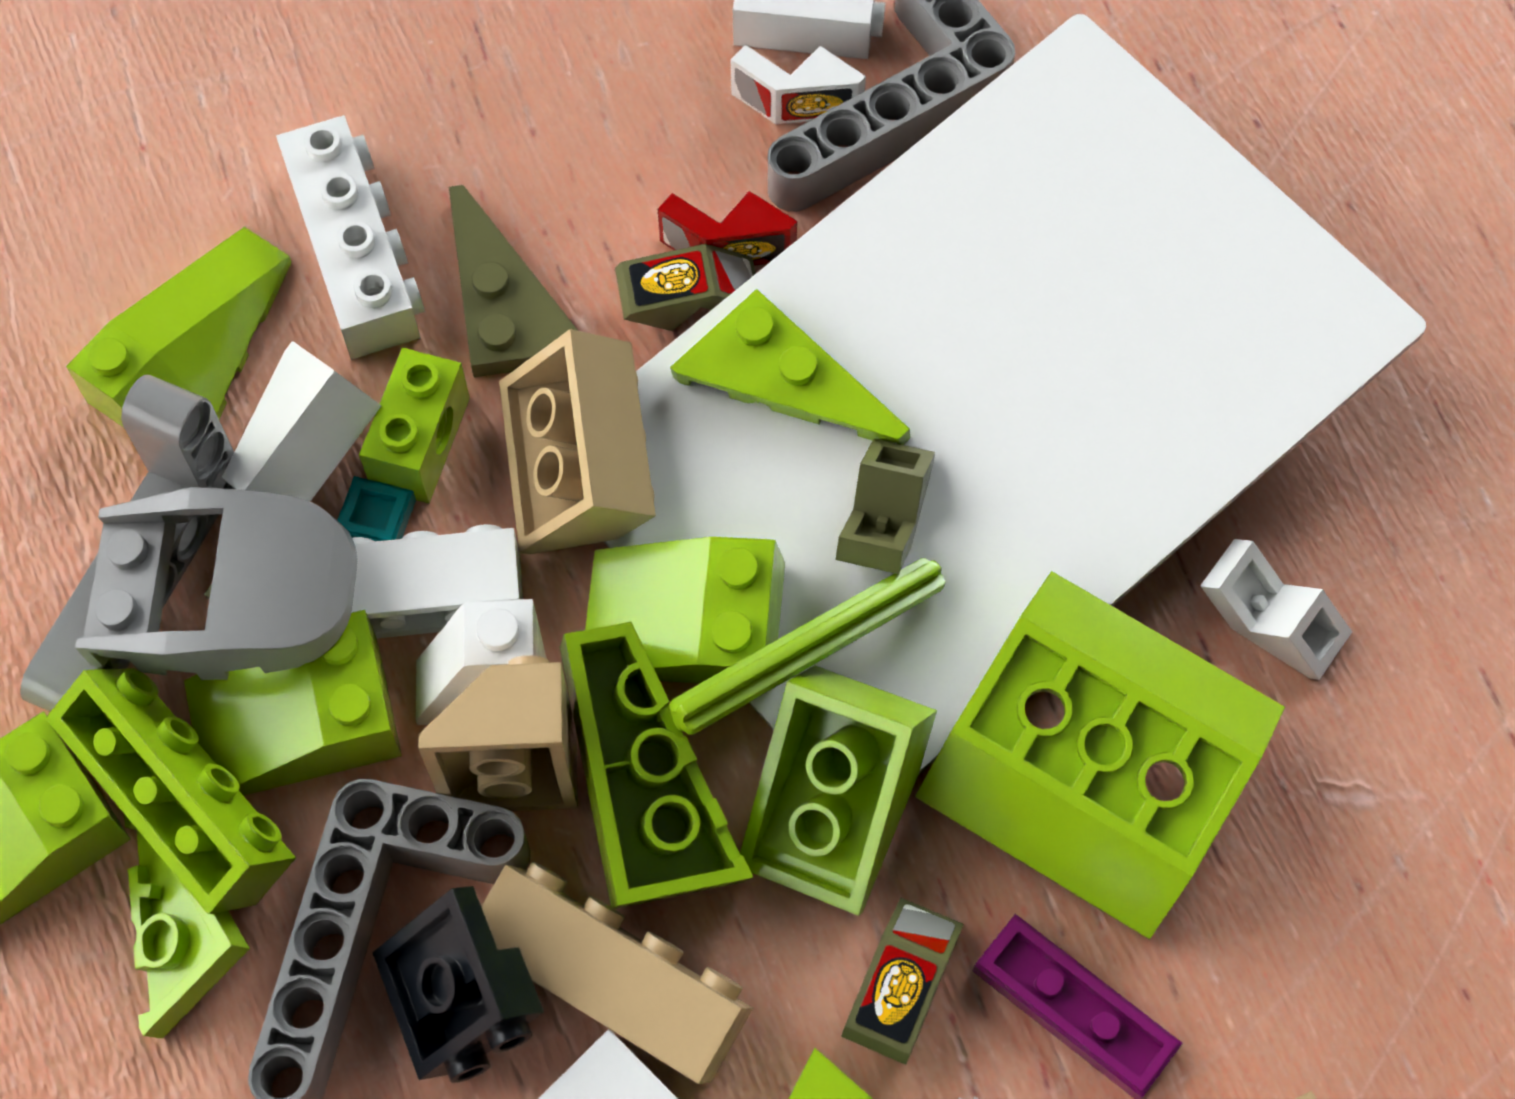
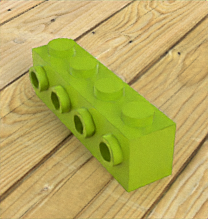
M135 668L83 670L45 719L208 915L257 905L296 859L294 854L281 840L279 828L272 820L258 813L239 791L240 785L235 776L212 760L198 743L199 737L196 731L187 722L176 717L159 698L156 684L147 675Z

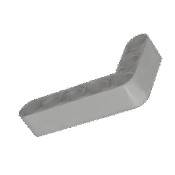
M895 0V12L898 18L929 54V57L774 141L768 150V195L771 202L778 208L786 211H801L899 158L1011 67L1015 59V45L979 0ZM838 145H846L849 147H838ZM788 172H799L800 174H788Z
M152 375L140 377L130 388L125 398L121 416L123 427L148 470L147 475L130 501L188 487L234 489L222 478L234 451L211 402L203 396ZM219 514L191 516V522L176 524L163 607ZM98 554L29 663L22 679L20 691L22 699L47 711H51L83 670L127 669L131 662L125 659L105 657L103 667L90 666L75 648L76 639L83 638Z
M373 779L354 780L338 791L331 805L249 1068L248 1083L251 1093L256 1099L323 1098L393 862L495 884L505 865L526 870L530 863L531 850L521 820L512 811L499 806ZM369 807L383 809V815L374 826L367 829L352 827L354 818L363 809ZM442 821L449 824L446 834L436 842L422 843L416 840L420 828L426 823ZM507 835L514 839L512 848L505 855L496 858L481 854L484 842L490 837ZM349 870L364 872L360 886L354 891L347 894L333 892V884L343 872ZM330 934L344 936V944L340 952L333 958L328 960H316L313 958V949L324 936ZM309 1000H320L324 1003L323 1013L314 1025L307 1028L293 1027V1015L302 1003ZM290 1067L301 1068L303 1077L298 1090L291 1096L274 1098L271 1091L275 1077L284 1069Z

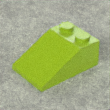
M709 536L597 549L594 552L585 630L631 621L660 681L702 683L778 640L785 573L784 558L774 539Z
M365 609L351 613L343 634L333 647L318 659L305 663L300 667L264 673L260 667L229 671L228 679L201 680L198 675L184 680L191 724L198 734V743L217 765L224 767L235 776L240 785L239 791L243 796L402 756L378 640Z
M816 665L788 680L740 851L751 873L859 916L864 911L920 772L937 710Z
M44 711L0 738V924L131 840L82 762L45 719L47 715Z

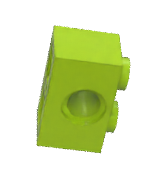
M402 347L380 401L382 406L373 418L359 453L368 480L412 490L417 501L430 504L470 400L461 362Z

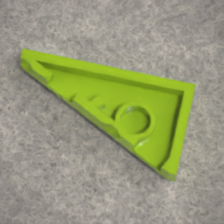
M758 289L754 290L670 366L673 378L687 386H690L692 381L726 391L729 394V398L748 404L754 402L763 403L771 411L820 425L821 420L857 430L859 437L872 441L873 439H879L904 445L911 438L910 428Z
M124 814L125 827L137 830ZM137 830L139 865L128 868L131 921L136 929V941L133 947L135 969L147 971L150 1008L149 1012L138 1015L139 1029L143 1036L163 1039L250 948L229 911L208 915Z

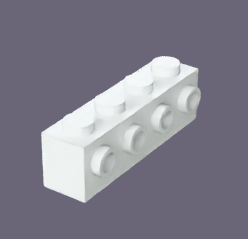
M345 115L276 135L351 360L421 338L415 315L425 312L424 305L414 277L402 280L398 266L407 264V257L397 229L387 232L384 229L381 218L391 216L380 181L369 184L365 175V171L374 169V165L364 135L352 138Z

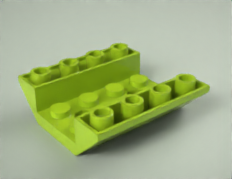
M1051 571L1021 614L952 728L915 798L1149 940L1193 877L1260 762L1285 706ZM1049 692L1060 699L1064 707V718L1059 725L1051 729H1040L1029 722L1025 714V703L1035 693ZM1156 763L1172 764L1181 772L1184 787L1178 798L1172 801H1161L1149 793L1146 787L1145 776L1147 770Z

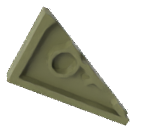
M450 186L449 194L473 376L480 377L512 372L569 329L577 330V328L465 186Z

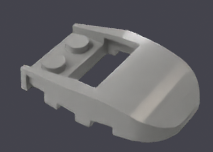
M188 487L101 508L98 518L103 522L84 636L83 638L76 639L75 648L90 666L103 667L105 657L130 660L140 672L166 675L167 670L197 673L201 680L228 679L229 671L260 667L264 673L300 667L305 663L318 659L333 647L349 622L357 572V551L354 541L346 528L318 505L298 497L267 492ZM222 514L205 630L159 632L176 524L191 522V516Z

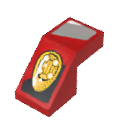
M751 191L747 192L721 223L674 193H671L658 208L660 242L673 250L708 244L751 256L754 266L770 263L797 241L798 221Z

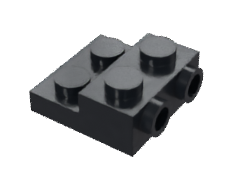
M473 886L450 889L372 952L419 1080L448 1075L451 1083H458L484 1073L491 1067L487 1053L491 1050L493 1053L504 1052L527 1042L533 1036L528 1023L544 1012L519 947L497 949Z

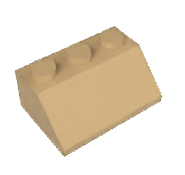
M569 329L499 381L519 553L535 554L617 540L656 516L654 490L651 485L646 450V433L643 428L638 393V376L635 371L631 342Z
M519 656L511 659L508 664L490 665L418 735L419 752L438 794L499 806L510 811L578 808L577 734L561 662H550L548 659L540 656Z

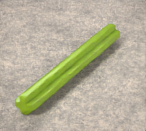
M920 558L901 569L899 574L894 573L675 697L669 704L673 723L679 731H684L688 735H694L943 590L946 583L941 574V566L935 560L929 561L926 558Z

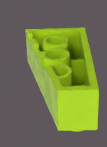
M632 622L565 633L559 648L610 906L618 909L743 883L754 878L744 856L740 854L727 827L728 822L717 799L713 798L697 765V757L687 736H684L682 731H679L673 723V717L669 711V699Z

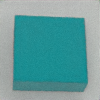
M354 476L337 521L346 528L352 538H368L375 542L402 539L416 498L412 490Z

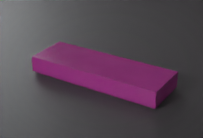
M1017 914L1013 915L973 967L972 972L1134 1099H1142L1183 1044Z

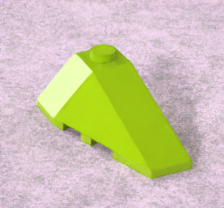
M244 226L109 321L66 366L86 402L123 427L121 420L122 408L130 388L143 375H152L207 398L211 402L218 419H220L227 404L224 397L236 371L242 372L249 356L246 349L258 323L264 322L292 263L290 256Z

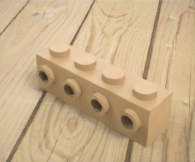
M532 862L528 870L505 865L481 906L497 949L519 947L533 982L697 1084L712 1082L753 1010L751 1006L738 999L743 988L733 980L709 967H706L702 976L678 963L684 952L652 932L648 931L644 939L641 940L622 929L620 926L625 916L604 902L589 896L587 902L583 905L563 893L568 881L536 862Z

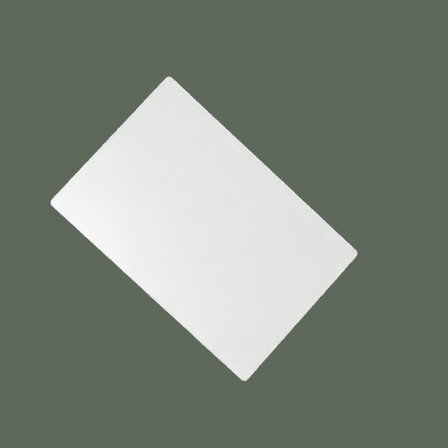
M1076 14L636 371L642 422L646 433V450L651 485L654 490L656 516L621 538L605 541L604 543L609 548L709 536L776 540L785 561L778 639L894 574L835 560L839 535L853 510L860 463L872 440L859 437L857 430L824 420H821L820 425L771 411L763 403L754 402L748 404L731 399L728 392L692 381L690 386L681 384L672 376L670 366L754 290L758 289L910 428L911 438L904 445L935 452L934 464L912 547L902 569L920 558H926L929 561L935 560L941 566V574L946 581L943 590L815 664L821 668L937 710L918 774L920 775L935 761L952 728L1016 622L1051 571L1114 606L1423 336L1426 322L1422 316L1086 15ZM787 681L749 702L773 730Z

